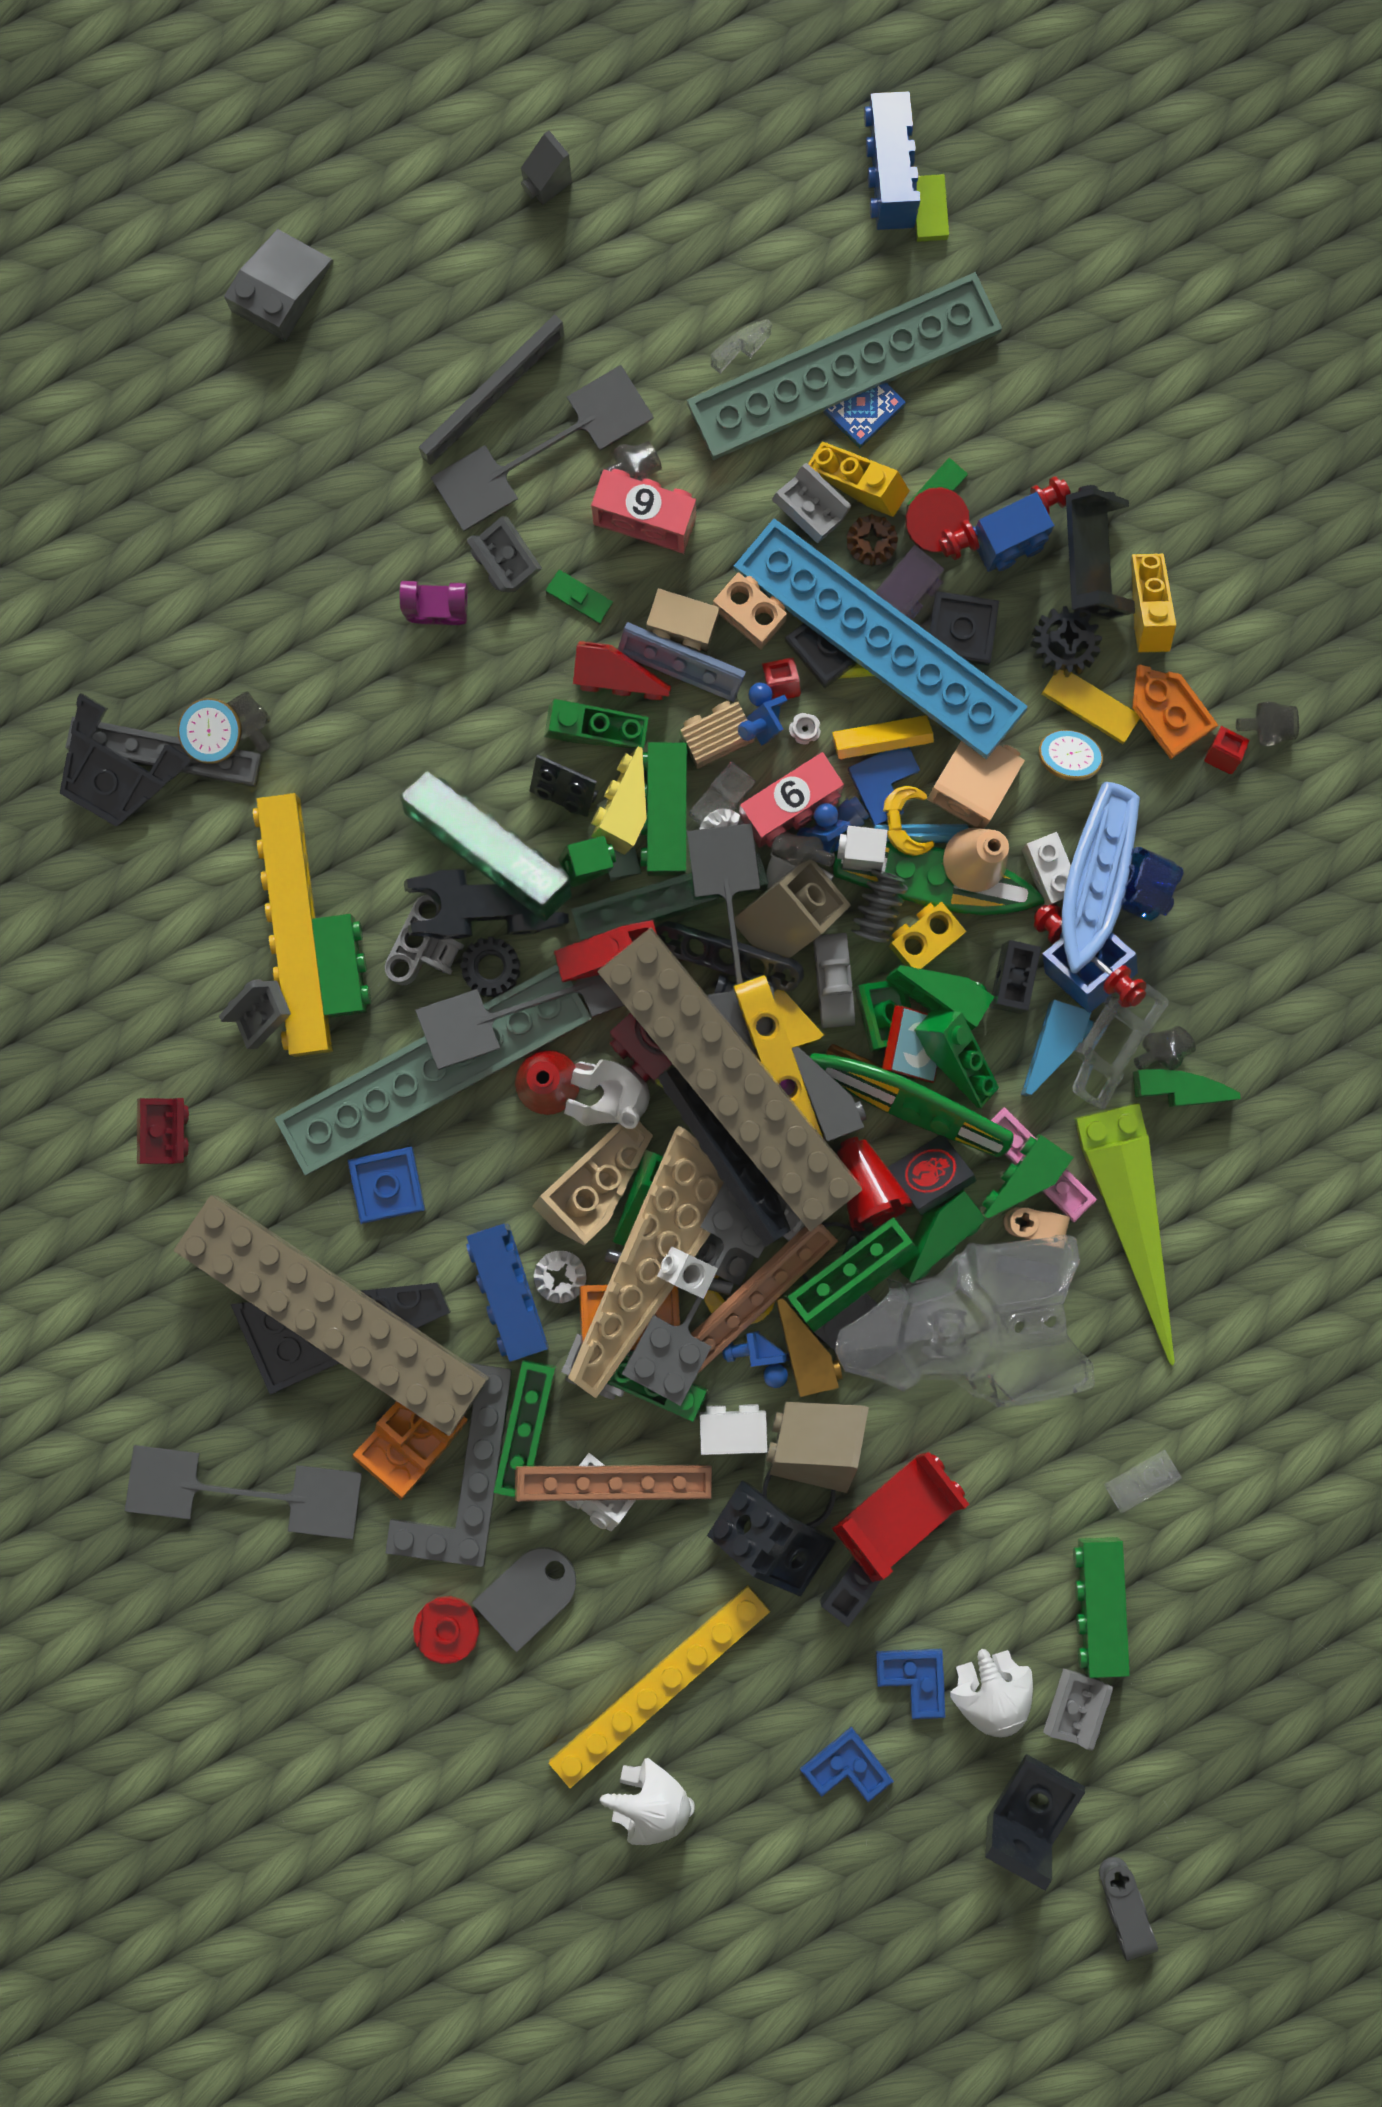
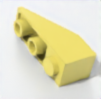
M639 746L630 755L625 753L617 767L621 774L617 781H611L604 794L608 801L604 808L599 807L591 822L595 826L591 837L605 836L607 844L611 843L614 850L624 855L635 845L647 819L643 751Z

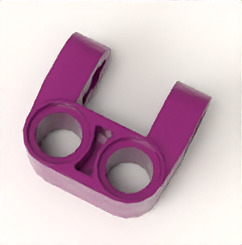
M401 581L400 609L408 622L433 625H464L467 623V583L432 586L419 585L418 581Z

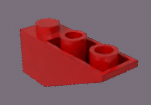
M579 641L577 644L573 684L580 685L581 690L598 692L599 687L612 689V694L620 696H630L631 692L644 693V698L652 700H662L663 696H669L671 691L670 685L614 646Z
M653 920L621 926L555 950L554 955L561 982L600 975L598 970L650 927L656 933Z

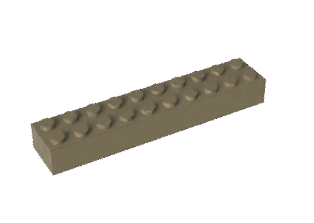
M651 927L598 970L604 981L810 1232L863 1190L849 1169Z
M210 1195L173 1250L448 1436L455 1431L490 1378L219 1196Z

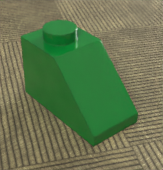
M605 836L569 844L565 847L558 860L561 870H564L565 873L564 881L566 888H574L606 875L614 867L613 863L616 862L615 851L611 843L607 844Z

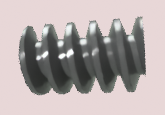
M872 869L871 873L878 880L867 881L866 885L874 891L873 894H862V897L869 902V905L858 906L857 909L865 916L864 918L853 919L860 926V929L851 931L876 942H888L890 936L884 930H893L895 927L894 923L888 918H897L899 916L898 910L893 906L903 905V899L897 894L907 893L908 888L901 882L905 881L904 879L881 870Z

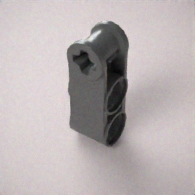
M1109 1857L1100 1864L1099 1876L1107 1898V1907L1117 1930L1116 1935L1126 1962L1158 1952L1157 1942L1148 1922V1914L1131 1870H1129L1121 1858ZM1120 1872V1880L1113 1881L1115 1879L1114 1873Z

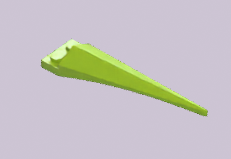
M1133 1103L1074 1118L1083 1154L1129 1261L1167 1361L1174 1365L1175 1360L1149 1135L1146 1132L1140 1103Z

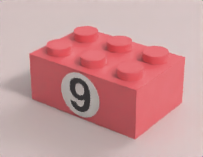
M603 469L591 504L594 525L683 554L696 520V499L692 498L689 492L681 489L670 491L661 488L658 482L650 479L639 481L630 478V474L619 469H612V472Z
M822 752L741 803L739 815H741L740 818L744 824L752 823L753 838L759 848L765 844L768 847H772L785 838L784 834L788 829L794 827L795 830H798L812 821L811 816L814 815L815 809L820 804L829 803L836 806L839 803L838 799L841 797L844 783Z

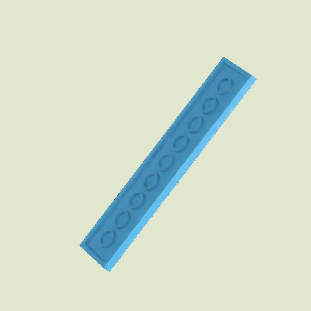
M775 518L735 563V572H739L744 577L751 576L754 578L763 593L778 599L787 611L985 759L991 755L1027 711V705Z

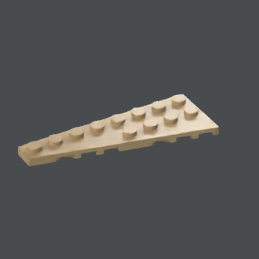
M678 1126L672 1135L568 1376L569 1380L594 1398L598 1397L644 1331L652 1316L655 1315L675 1286L657 1277L662 1261L668 1254L671 1246L695 1257L711 1234L700 1228L724 1182L719 1178L717 1170L708 1156L700 1148L698 1140L682 1127Z

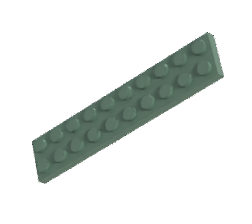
M976 272L694 396L687 400V406L714 461L822 413L834 405L879 385L894 381L1001 333L1002 326Z
M556 964L483 1005L489 1013H495L572 987L573 984L571 981L561 982ZM572 993L495 1020L492 1025L500 1049L440 1070L436 1067L424 1036L274 1119L304 1175L307 1176L591 1021L592 1018L578 993Z

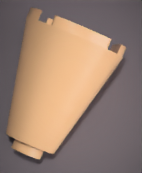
M967 828L956 833L946 845L943 856V866L947 877L955 886L971 892L978 893L992 888L1002 879L1006 871L1009 853L1008 840L999 831L982 828Z

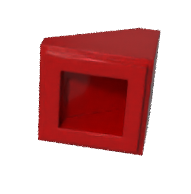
M794 658L762 663L765 682L772 690V699L785 695L787 699L801 695L800 680Z
M1221 726L1204 761L1228 774H1233L1241 763L1250 740Z

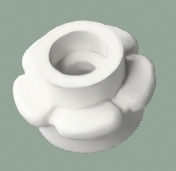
M800 713L794 717V722L789 726L790 735L795 737L796 742L799 744H809L810 741H816L821 733L819 729L820 722L814 715ZM807 726L808 731L804 732L802 727Z

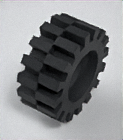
M488 937V939L480 938L475 944L471 943L468 946L467 952L464 951L463 962H461L462 976L467 985L472 990L477 989L482 996L498 997L517 984L516 981L521 973L520 960L513 947L500 938L495 939L494 937ZM488 955H495L503 962L501 975L492 980L483 978L478 970L481 959Z

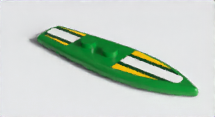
M886 841L882 871L905 880L901 882L907 886L908 892L897 894L903 900L924 906L932 903L934 907L943 902L951 912L974 915L1009 914L1045 904L1043 896L1031 884L1006 869L1002 879L992 888L978 893L971 892L955 886L947 877L943 866L945 849L933 847L925 854L912 856L902 853L890 841ZM836 850L833 856V875L836 878L871 889L866 885L867 881H877L878 878L871 871L843 868V859H837L838 850Z
M818 1053L810 1055V1058L846 1091L897 1118L995 1157L1005 1155L1013 1145L1014 1135L1011 1131L916 1082L857 1060Z

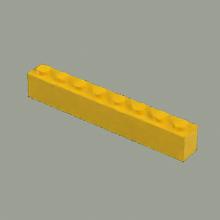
M296 793L256 798L258 808H253V818L255 826L260 827L262 838L257 840V850L259 858L264 859L266 870L261 872V882L263 890H268L270 903H265V913L268 923L272 922L274 935H269V945L271 953L276 954L278 967H273L274 981L278 982L291 1013L285 1020L286 1031H281L283 1049L288 1050L289 1055L293 1057L333 1052L329 1018L324 1016L312 927V919L316 917L301 800Z

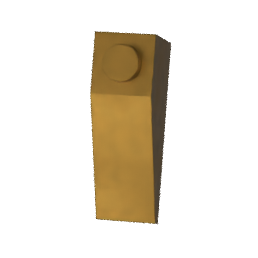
M783 1298L777 1299L776 1302L799 1396L803 1397L839 1388L837 1380L843 1379L839 1361H832L829 1352Z

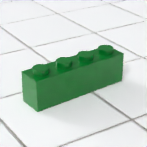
M648 742V752H643L644 771H648V784H645L647 819L641 830V835H647V848H641V867H647L648 876H686L687 743Z
M893 1217L787 1298L812 1331L815 1332L919 1254L912 1240Z
M530 1360L522 1361L493 1493L515 1497L516 1466H535L557 1366Z
M1118 1537L1079 1538L1078 1547L1073 1548L1074 1566L1079 1568L1080 1581H1075L1076 1601H1081V1614L1076 1616L1078 1635L1083 1636V1648H1078L1079 1667L1084 1668V1672L1089 1678L1130 1676L1123 1541Z

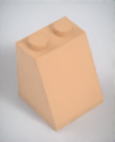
M961 741L927 800L971 826L984 829L996 812L1025 760L1019 757L1021 755L1019 751L1009 745H1003V747L998 745L991 755L985 759Z

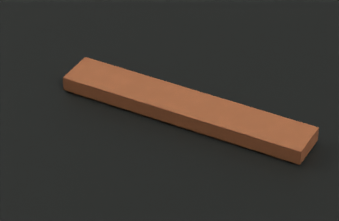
M822 1223L811 1232L806 1226L801 1229L691 1333L693 1337L712 1346L699 1372L838 1242L836 1237Z
M711 1465L516 1466L515 1472L516 1501L711 1499Z

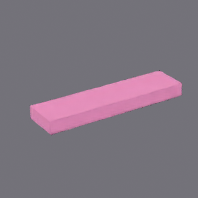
M1003 1107L991 1121L1013 1133V1145L1005 1156L1013 1164L1017 1165L1023 1156L1019 1152L1021 1147L1030 1136L1035 1137ZM1065 1169L1055 1185L1041 1191L1066 1216L1070 1217L1072 1222H1075L1097 1200L1067 1169Z

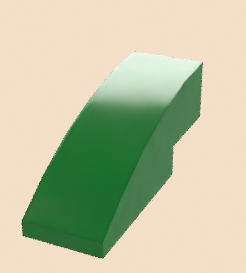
M1146 1069L1133 1072L1135 1098L1168 1094L1169 1107L1241 1099L1240 1092L1204 1076L1165 1069Z

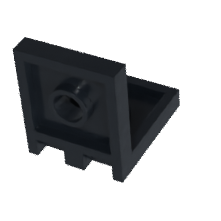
M743 1480L707 1534L714 1543L753 1577L800 1597L836 1543L828 1534L789 1517L756 1488ZM751 1519V1528L744 1534V1526Z
M1026 1754L987 1816L985 1858L1046 1891L1052 1881V1845L1084 1796L1085 1786ZM1034 1794H1043L1048 1798V1802L1044 1805H1035L1031 1802L1030 1798Z

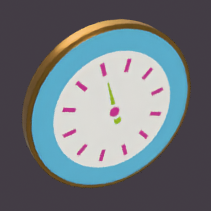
M206 698L195 701L185 709L179 720L178 737L182 748L191 758L202 763H218L226 760L236 751L241 740L242 729L239 717L232 707L221 700Z
M1054 731L1045 736L1039 746L1038 754L1043 766L1050 773L1062 779L1071 781L1089 779L1098 773L1103 762V754L1098 744L1089 736L1077 731Z

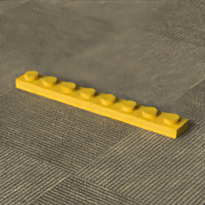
M747 1585L552 1757L548 1764L565 1784L572 1788L770 1613L768 1607Z

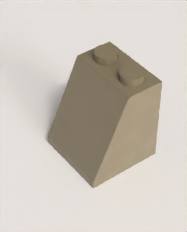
M809 855L734 917V922L740 933L746 937L753 947L790 958L823 934L851 904Z
M786 1402L782 1413L776 1412L772 1432H777L778 1434L776 1443L770 1442L766 1462L771 1463L769 1475L847 1493L858 1469L869 1407L861 1405Z

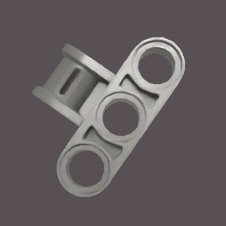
M428 895L419 897L414 903L386 960L385 973L388 978L398 985L403 986L412 983L423 963L451 975L453 971L451 969L452 963L458 951L464 948L463 944L454 939L438 940L430 937H423V943L418 948H410L408 946L407 940L410 936L408 925L416 921L429 920L423 918L421 914L425 905L435 904L434 900ZM401 961L407 962L409 964L407 975L400 978L395 977L393 973L394 966Z
M847 934L820 935L813 940L822 1029L855 1026Z

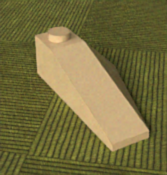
M640 1122L633 1129H627L618 1123L552 1184L532 1207L554 1230L582 1245L587 1244L610 1221L613 1211L653 1135Z

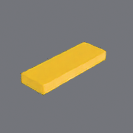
M1059 670L1056 675L1052 676L1042 692L1043 696L1122 745L1140 719L1135 711L1072 672L1069 677H1065L1064 670Z
M927 715L832 732L833 742L839 759L934 742L933 731Z

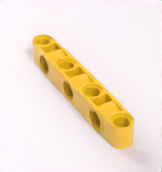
M765 975L733 986L757 1058L778 1084L785 1079L794 1081L795 1089L788 1096L822 1136ZM762 1017H770L773 1021V1028L768 1034H759L756 1029L757 1022Z

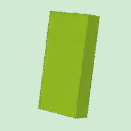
M945 175L918 176L917 191L920 192V205L915 222L917 242L948 240L949 226Z

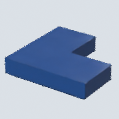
M909 747L884 751L848 767V772L874 827L888 821L887 812L883 811L887 796L894 791L892 784L920 771ZM903 808L899 811L900 816L904 814Z
M942 1649L876 1651L878 1687L910 1686L912 1719L945 1718Z
M852 1726L800 1768L801 1772L821 1797L847 1776L867 1802H870L894 1782L893 1778Z

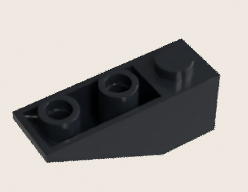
M852 1556L819 1600L821 1607L849 1627L867 1603L880 1581L872 1582Z

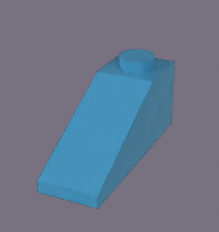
M1057 1000L1049 1003L1021 1095L1026 1097L1032 1095L1082 1043L1083 1038L1088 1040L1094 1021L1089 1020L1091 1012L1088 1013L1085 1009Z

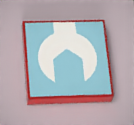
M895 1005L882 1069L923 1082L934 1083L937 1065L927 1056L914 1030L928 1014Z

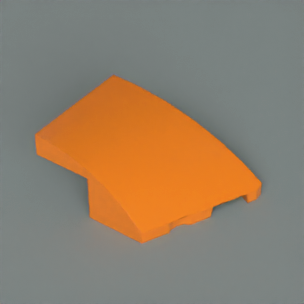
M396 1401L376 1423L375 1431L355 1451L352 1458L396 1497L402 1500L454 1440L468 1419L463 1417L455 1431L448 1436Z

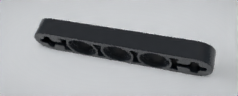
M672 921L662 922L655 928L656 934L676 958L736 976L734 962L731 964L725 963L719 956L720 949L726 948L732 951L730 939ZM665 931L669 932L668 937L673 939L669 943H666L665 937L661 935ZM682 936H684L682 943L681 941H678ZM691 939H697L703 943V954H696L690 949L689 942ZM737 942L743 979L752 980L765 975L770 987L773 986L775 989L787 992L794 990L802 982L804 970L798 961ZM751 958L762 960L765 965L763 973H756L751 969ZM772 969L776 971L772 976L769 975ZM785 969H789L790 975L793 977L790 981L785 980L786 975L782 973Z

